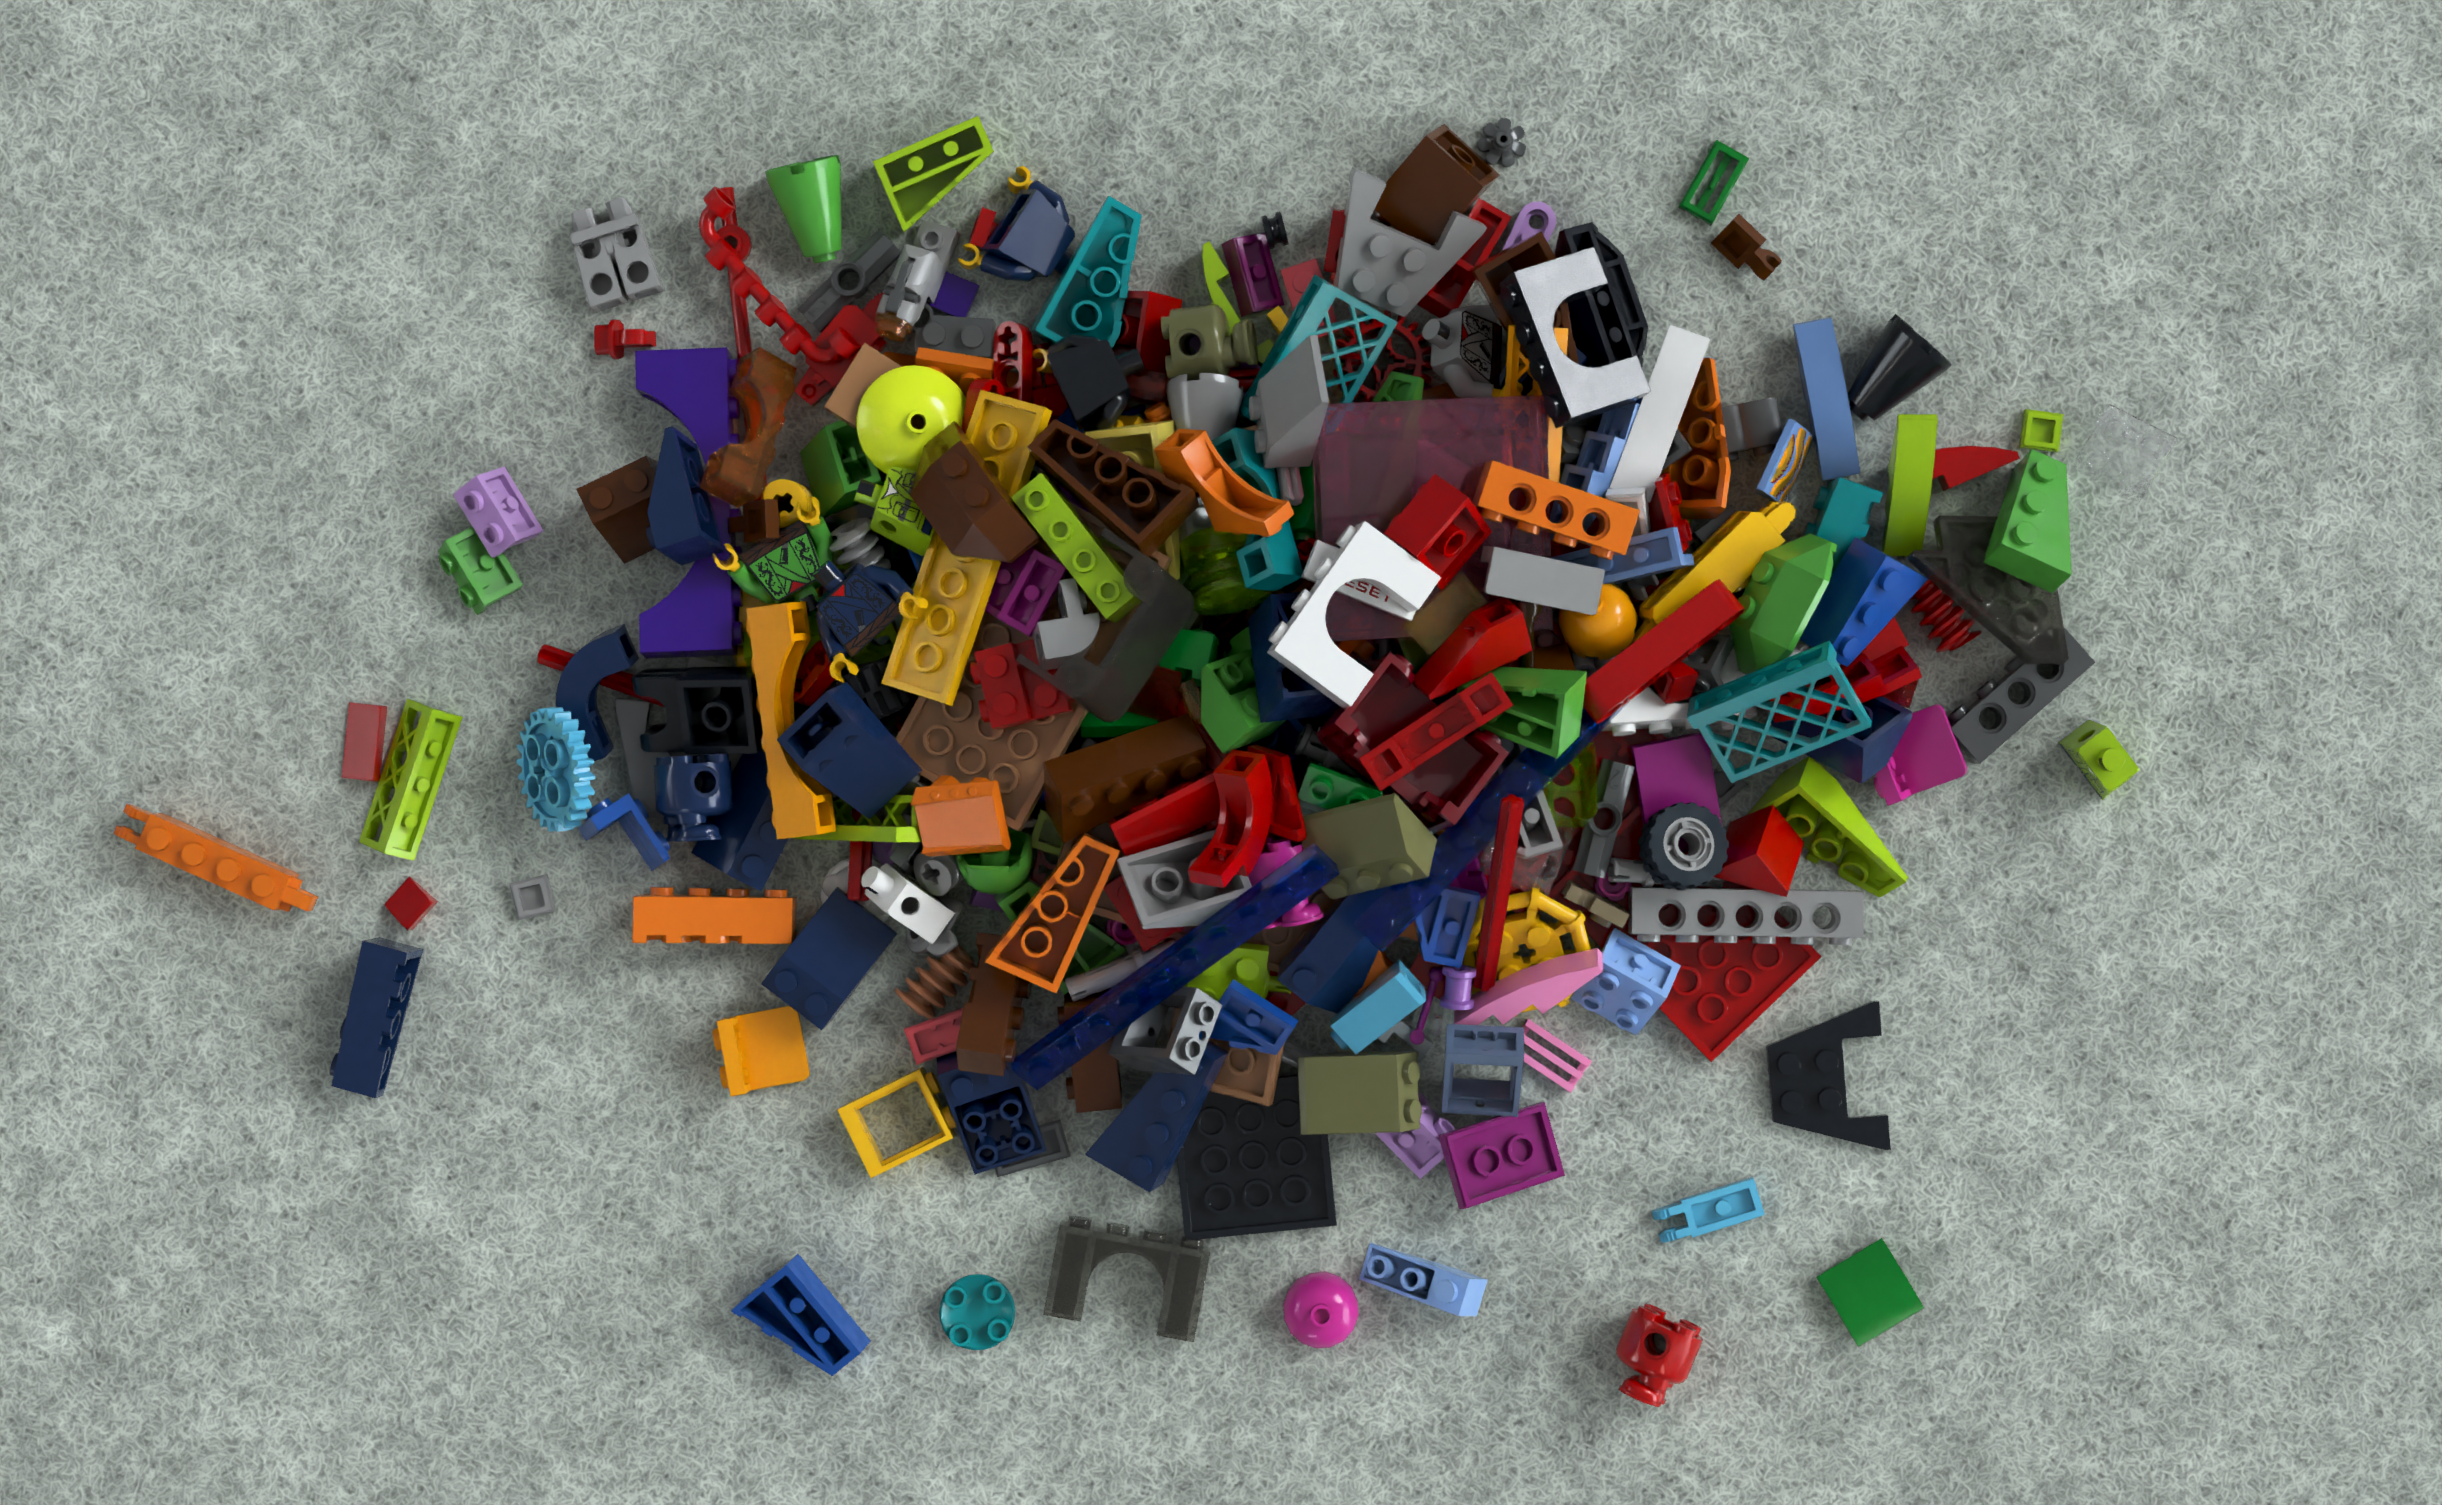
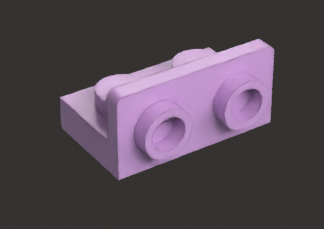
M505 466L476 475L454 493L455 499L492 558L501 555L511 546L533 539L544 531Z
M1418 1091L1419 1102L1422 1107L1420 1129L1375 1134L1421 1179L1445 1158L1438 1135L1455 1130V1128L1447 1119L1440 1117L1429 1106L1425 1096Z

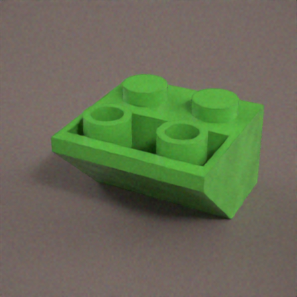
M841 420L824 426L800 452L812 495L819 500L820 516L823 518L860 504L854 501L861 479L883 486L887 477L885 473L877 469L866 457L860 446L856 429Z
M1251 649L1206 664L1201 669V723L1223 754L1230 752L1232 749L1235 750L1269 737L1286 721L1260 722Z

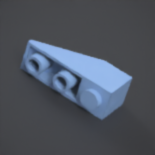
M1373 1243L1369 1244L1359 1277L1362 1281L1457 1316H1477L1487 1284V1279Z

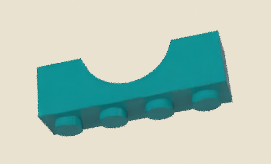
M1233 428L1211 440L1223 460L1239 477L1260 492L1273 498L1281 499L1275 469L1264 468L1262 453H1256L1254 444L1255 431ZM1289 519L1282 525V529L1272 536L1262 537L1260 535L1247 534L1244 546L1236 551L1246 588L1277 591L1302 578L1303 569Z

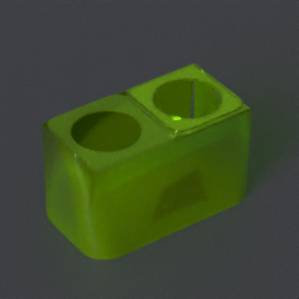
M1573 742L1558 758L1547 754L1542 755L1543 792L1556 827L1583 828L1597 813L1595 746L1588 750L1594 743ZM1564 760L1572 765L1575 776L1569 785L1559 786L1553 782L1552 763L1554 761ZM1558 797L1570 799L1576 808L1575 817L1565 818L1559 816L1554 809V799Z

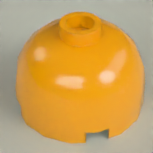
M1602 584L1598 609L1595 615L1563 609L1559 610V628L1568 648L1579 657L1586 658V656L1598 657L1599 660L1609 659L1620 654L1634 639L1637 613L1629 596L1615 584Z

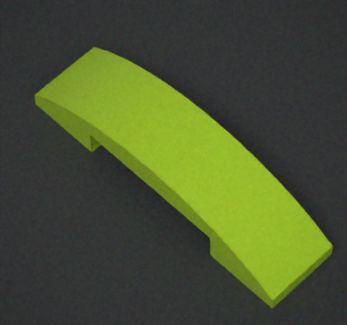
M1210 241L1203 244L1202 257L1207 291L1212 304L1219 305L1225 312L1232 335L1234 325L1241 321L1218 285L1229 278V272ZM1270 338L1257 346L1258 365L1261 367L1274 346Z

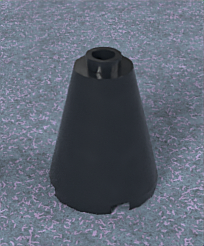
M1895 314L1887 323L1847 393L1848 398L1851 400L1849 403L1850 410L1863 421L1868 416L1875 421L1943 374L1952 364L1926 339L1913 330L1909 324Z

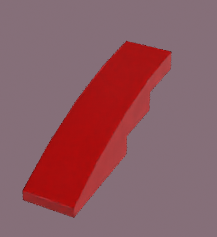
M1903 646L1873 661H1870L1866 654L1862 653L1848 667L1842 664L1839 665L1861 703L1886 695L1922 678L1919 667ZM1832 675L1817 680L1814 689L1832 695L1836 694L1838 684ZM1788 692L1781 695L1779 704L1800 710L1805 696ZM1810 698L1805 712L1815 715L1826 714L1829 712L1831 704ZM1837 706L1835 711L1842 710L1845 708ZM1776 712L1773 716L1774 722L1796 719Z

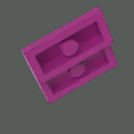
M1031 547L1013 563L1001 562L985 611L1027 636L1032 637L1037 622H1040L1058 589L1059 581L1063 580L1068 570L1064 565Z

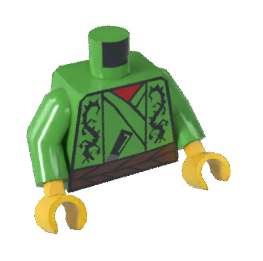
M811 497L813 507L815 508L812 512L803 511L801 504L797 503V516L800 520L779 531L778 539L760 542L738 555L732 545L725 543L724 546L731 553L729 559L721 561L713 553L712 557L717 567L722 570H728L729 576L745 593L765 604L806 601L808 617L816 614L818 610L816 605L819 600L816 589L822 585L813 577V574L827 560L833 563L834 551H831L829 548L834 540L824 518L820 516V503L816 497Z

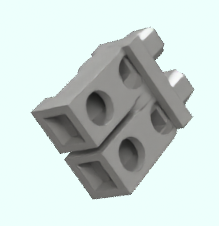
M624 197L605 203L610 221L597 224L594 211L591 208L582 209L571 214L574 232L569 235L574 246L589 307L596 313L629 303L627 296L635 301L666 291L657 270L641 219L633 212ZM616 264L618 265L624 287L622 285Z

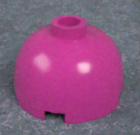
M1326 1271L1310 1273L1298 1278L1288 1289L1283 1303L1284 1321L1290 1333L1302 1344L1313 1348H1331L1343 1342L1354 1330L1359 1316L1358 1300L1352 1287L1340 1276Z

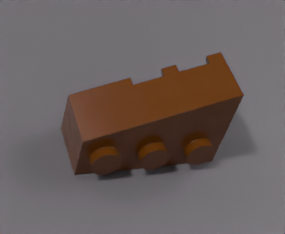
M977 932L975 944L978 948L979 962L977 968L971 967L969 980L973 981L969 1001L964 1002L956 1045L958 1070L1004 1076L1007 1062H1014L1017 1041L1013 1037L1015 1030L1022 1029L1024 1008L1021 1007L1023 998L1029 999L1032 983L985 963L986 956L1002 935Z
M1111 988L1091 994L1073 1002L1068 992L1064 995V1006L1057 1007L1059 1029H1067L1068 1042H1062L1064 1065L1071 1064L1072 1077H1066L1068 1100L1075 1099L1076 1113L1122 1109L1119 1060L1108 1054L1115 1037V1016L1112 1009Z

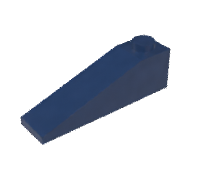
M1408 882L1339 898L1279 963L1277 980L1305 1003L1338 1014L1363 987Z

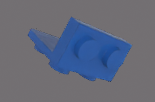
M629 793L614 803L609 798H606L587 812L588 818L585 819L586 822L578 828L585 841H588L618 821L651 871L670 859L667 852L670 850V846L660 831H653L646 820L649 818L646 808L639 799L633 800Z

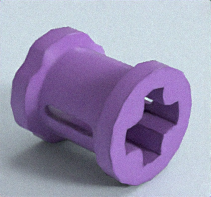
M1463 964L1461 968L1447 965L1442 966V974L1446 977L1444 996L1440 998V1006L1452 1010H1469L1474 1008V1000L1471 999L1472 978L1476 976V968Z

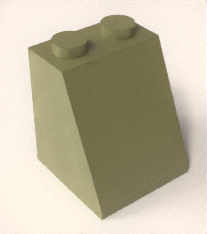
M1332 1052L1298 1057L1301 1135L1388 1133L1420 1129L1422 1107L1418 1095L1420 1067L1417 1063V1052H1359L1358 1054L1354 1052Z

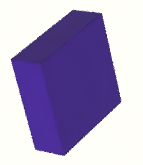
M946 271L935 302L929 305L951 316L967 317L980 286Z

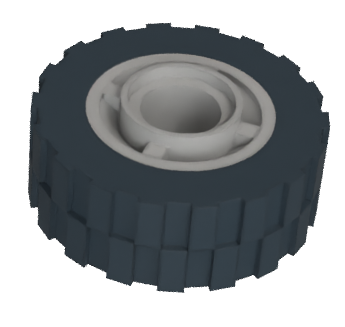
M1681 802L1663 808L1648 818L1649 821L1643 825L1641 837L1638 839V845H1640V852L1638 853L1639 858L1643 861V868L1646 873H1650L1656 883L1660 882L1663 884V887L1668 889H1692L1710 882L1714 879L1715 875L1722 871V865L1728 858L1727 848H1729V840L1727 841L1726 839L1727 832L1725 827H1722L1719 822L1720 819L1716 814L1713 815L1709 811L1710 809L1705 806L1700 807L1697 803L1693 802L1687 804ZM1680 837L1688 844L1689 851L1687 855L1683 854L1678 847Z

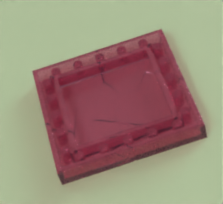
M1543 395L1329 403L1313 455L1316 540L1340 549L1336 542L1343 531L1349 525L1355 528L1357 524L1364 521L1385 535L1384 532L1389 527L1391 520L1405 509L1415 497L1419 487L1427 483L1434 474H1437L1467 495L1471 501H1473L1485 461L1493 460L1549 479L1547 413L1544 409ZM1515 488L1509 495V504L1514 510L1519 511L1524 507L1526 497L1523 491ZM1549 503V504L1547 505V507H1546L1545 513H1546V517H1547L1548 520L1550 521V514H1549V511H1550V503ZM1503 517L1502 523L1483 518L1492 533L1442 591L1436 586L1434 587L1420 609L1416 610L1412 621L1404 620L1335 591L1328 602L1325 614L1329 636L1332 641L1451 635L1471 612L1502 598L1486 594L1483 591L1489 564L1480 561L1483 546L1499 547L1551 558L1550 533L1540 530L1537 536L1516 529L1517 521ZM1542 605V612L1538 614V619L1534 621V630L1553 629L1552 607Z

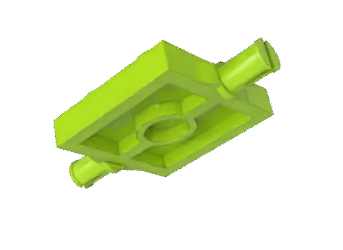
M1192 937L1191 955L1186 962V966H1166L1162 968L1161 981L1184 982V987H1197L1216 1001L1220 1000L1233 979L1264 999L1268 995V991L1291 994V990L1277 980L1278 976H1270L1267 965L1269 945L1222 940L1214 944L1211 939L1205 940Z

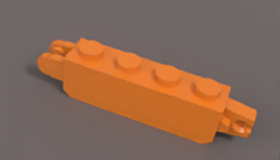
M126 804L123 812L133 819L145 822L143 831L140 834L129 827L117 825L113 834L135 844V849L274 911L284 910L289 912L292 905L305 911H313L318 896L300 888L303 880L298 878L300 874L163 813H151L137 806Z

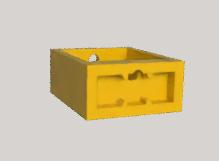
M923 1067L918 1068L837 1109L870 1178L955 1137L956 1133L953 1128L957 1127L950 1107L946 1106L943 1108L937 1097V1094L942 1091L932 1071L926 1074ZM917 1081L941 1132L883 1159L859 1109Z

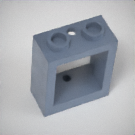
M1447 1024L1441 1113L1518 1117L1524 1062V1027ZM1454 1064L1510 1066L1509 1081L1453 1078ZM1477 1104H1482V1105H1484V1106H1483V1107H1477L1476 1105H1477Z

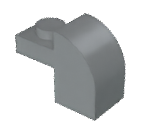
M1074 578L1059 581L1055 596L1060 619L1037 622L1034 629L1033 639L1040 671L1068 667L1079 662L1088 653L1097 635L1100 624L1099 612L1083 615V613H1087L1086 595L1084 590H1078Z

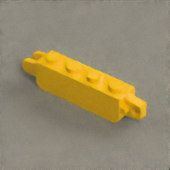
M1769 501V504L1766 503V507L1763 506L1758 512L1736 511L1692 554L1695 565L1674 571L1640 605L1639 617L1643 620V624L1636 631L1631 644L1718 579H1721L1731 593H1737L1748 585L1751 579L1750 575L1753 573L1755 566L1760 562L1763 554L1766 551L1781 546L1786 541L1780 534L1796 518L1795 514L1797 513L1795 512L1794 505L1787 501Z

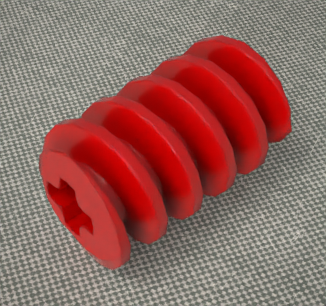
M1938 568L1926 575L1925 577L1928 580L1910 599L1918 601L1911 610L1912 614L1921 612L1926 614L1919 623L1920 627L1933 625L1934 627L1927 638L1929 640L1942 639L1935 649L1937 653L1956 650L1982 633L1981 630L1968 631L1975 622L1973 617L1960 618L1967 609L1965 604L1952 606L1958 597V593L1956 591L1944 593L1950 584V580L1948 578L1936 580L1942 568Z

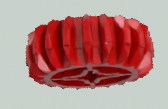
M1385 310L1384 314L1391 318V311ZM1398 316V323L1392 333L1399 335L1409 344L1414 358H1407V356L1397 354L1391 346L1390 335L1386 342L1385 353H1388V359L1392 357L1395 363L1387 366L1383 380L1380 379L1381 370L1377 369L1379 364L1375 366L1373 364L1371 371L1375 375V391L1362 384L1352 401L1354 402L1359 395L1363 396L1361 409L1367 410L1370 400H1374L1391 371L1414 370L1412 376L1424 379V384H1430L1431 377L1423 374L1422 370H1432L1431 361L1423 360V356L1431 355V347L1421 348L1420 344L1426 341L1423 334L1421 333L1417 337L1412 334L1416 331L1419 325L1418 322L1413 321L1406 329L1402 326L1405 317ZM1375 318L1369 319L1370 324L1368 325L1364 321L1359 322L1362 338L1373 332L1381 331L1384 323L1377 322ZM1349 326L1344 327L1343 333L1350 339L1349 342L1343 339H1337L1335 342L1339 349L1357 344L1354 330ZM1348 353L1339 356L1340 363H1343V375L1354 372L1352 365L1360 366L1362 363L1360 354ZM1336 369L1333 370L1334 377H1338ZM1352 380L1345 382L1346 387L1349 386Z

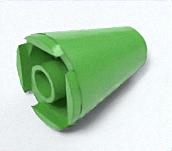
M839 156L820 157L811 161L797 162L765 171L766 180L804 257H812L814 263L836 259L835 251L842 249L841 162Z

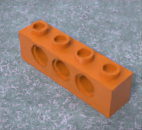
M1493 460L1485 461L1472 501L1476 508L1481 509L1480 515L1485 519L1502 523L1503 517L1517 521L1516 529L1537 536L1540 530L1555 534L1554 542L1575 548L1577 542L1591 546L1590 554L1607 560H1612L1613 554L1626 555L1640 512L1638 509ZM1515 488L1523 491L1526 497V503L1519 511L1514 510L1509 504V495ZM1551 501L1558 502L1562 507V517L1556 523L1549 521L1545 513L1546 507ZM1589 513L1594 514L1599 521V528L1593 535H1588L1582 526L1584 517Z

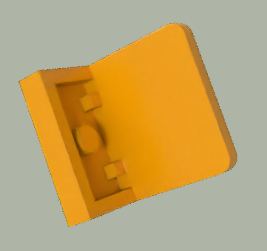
M785 1006L725 1017L716 1021L718 1028H714L712 1031L716 1051L722 1050L724 1066L719 1068L720 1079L723 1088H729L730 1097L746 1094L751 1090L804 1081L810 1076L800 1015L792 1007Z

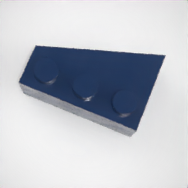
M1301 592L1270 594L1248 619L1261 723L1323 716L1335 703L1267 653L1273 644L1268 640L1271 633L1281 621L1287 624L1295 613L1291 606Z

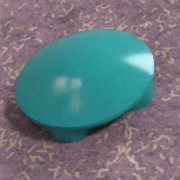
M983 1274L968 1275L955 1281L944 1293L939 1308L940 1323L945 1334L954 1345L969 1350L989 1349L1008 1337L1015 1320L1014 1300L1009 1290L999 1280Z

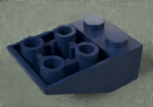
M848 682L826 691L777 739L803 771L868 819H871L922 771Z
M956 1051L937 1058L938 1078L974 1175L1047 1151L1017 1055H1015L1014 1062H1007L1004 1076L958 1070Z

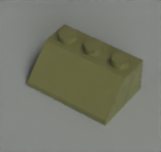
M1395 793L1303 816L1307 836L1306 840L1301 842L1310 877L1331 899L1429 877L1437 839Z

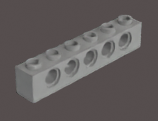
M1630 887L1628 891V913L1630 915L1628 918V933L1637 934V941L1660 942V935H1676V942H1699V935H1714L1715 943H1737V936H1752V943L1776 944V937H1791V944H1814V937H1829L1830 945H1853V938H1863L1864 892L1858 890L1789 889L1787 897L1758 889L1689 888L1677 890V888L1668 889L1666 887ZM1666 904H1673L1678 910V918L1671 925H1663L1659 920V911ZM1710 904L1716 910V919L1711 925L1702 926L1697 919L1698 910L1702 906ZM1749 905L1754 910V920L1750 925L1741 927L1736 921V912L1740 907ZM1782 906H1788L1793 913L1792 922L1786 927H1779L1774 920L1776 910ZM1825 906L1831 913V921L1826 927L1818 928L1813 922V914L1818 908Z

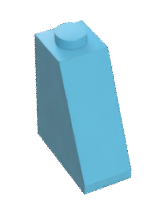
M1398 959L1340 1010L1338 1014L1331 1018L1330 1026L1333 1029L1330 1033L1331 1037L1343 1050L1350 1047L1355 1054H1358L1426 1001L1425 987L1404 963Z

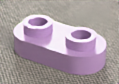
M1531 202L1525 205L1520 211L1502 250L1539 232L1543 233L1548 242L1556 225V216L1552 208L1543 202ZM1532 216H1539L1543 220V226L1540 229L1530 227L1529 219Z

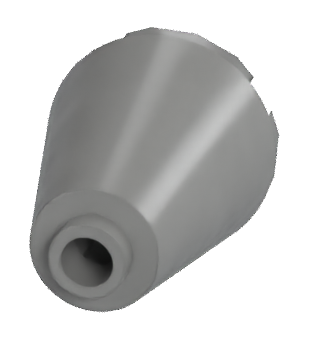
M1199 373V380L1187 381V374L1172 378L1168 382L1167 397L1171 417L1175 423V431L1178 429L1206 430L1210 440H1213L1235 428L1244 396V387L1241 386L1239 388L1238 380L1221 374Z

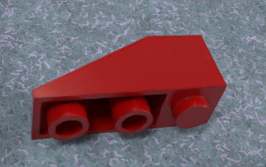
M1505 597L1471 612L1414 675L1413 684L1429 700L1448 694L1451 690L1471 680L1483 677L1485 673L1504 664L1512 663L1520 656L1532 651L1523 612Z

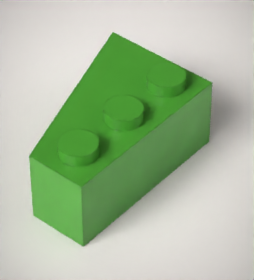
M2031 449L2013 468L1983 562L2051 593L2058 589L2072 575L2067 466L2056 459Z

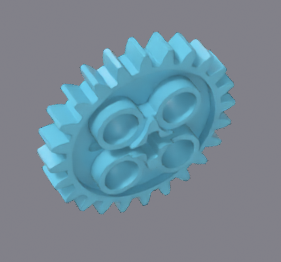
M563 707L537 709V712L530 713V720L524 721L526 730L519 733L523 744L517 745V748L522 754V759H517L516 763L522 767V772L518 775L519 780H524V787L521 793L528 795L526 807H534L533 819H540V827H547L549 832L574 830V827L581 826V820L588 818L585 809L592 808L588 795H595L594 789L590 786V781L596 779L595 775L590 772V766L594 764V760L588 758L587 755L591 746L590 744H584L583 740L586 732L585 730L578 731L579 720L571 719L570 711H563Z

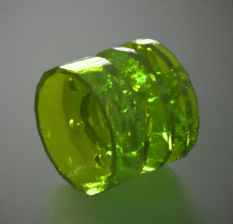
M1211 526L1187 536L1180 543V555L1184 572L1192 577L1188 581V590L1192 594V607L1198 614L1224 615L1239 612L1264 602L1272 594V591L1245 587L1236 551L1244 546L1247 534L1235 535L1230 532H1218Z

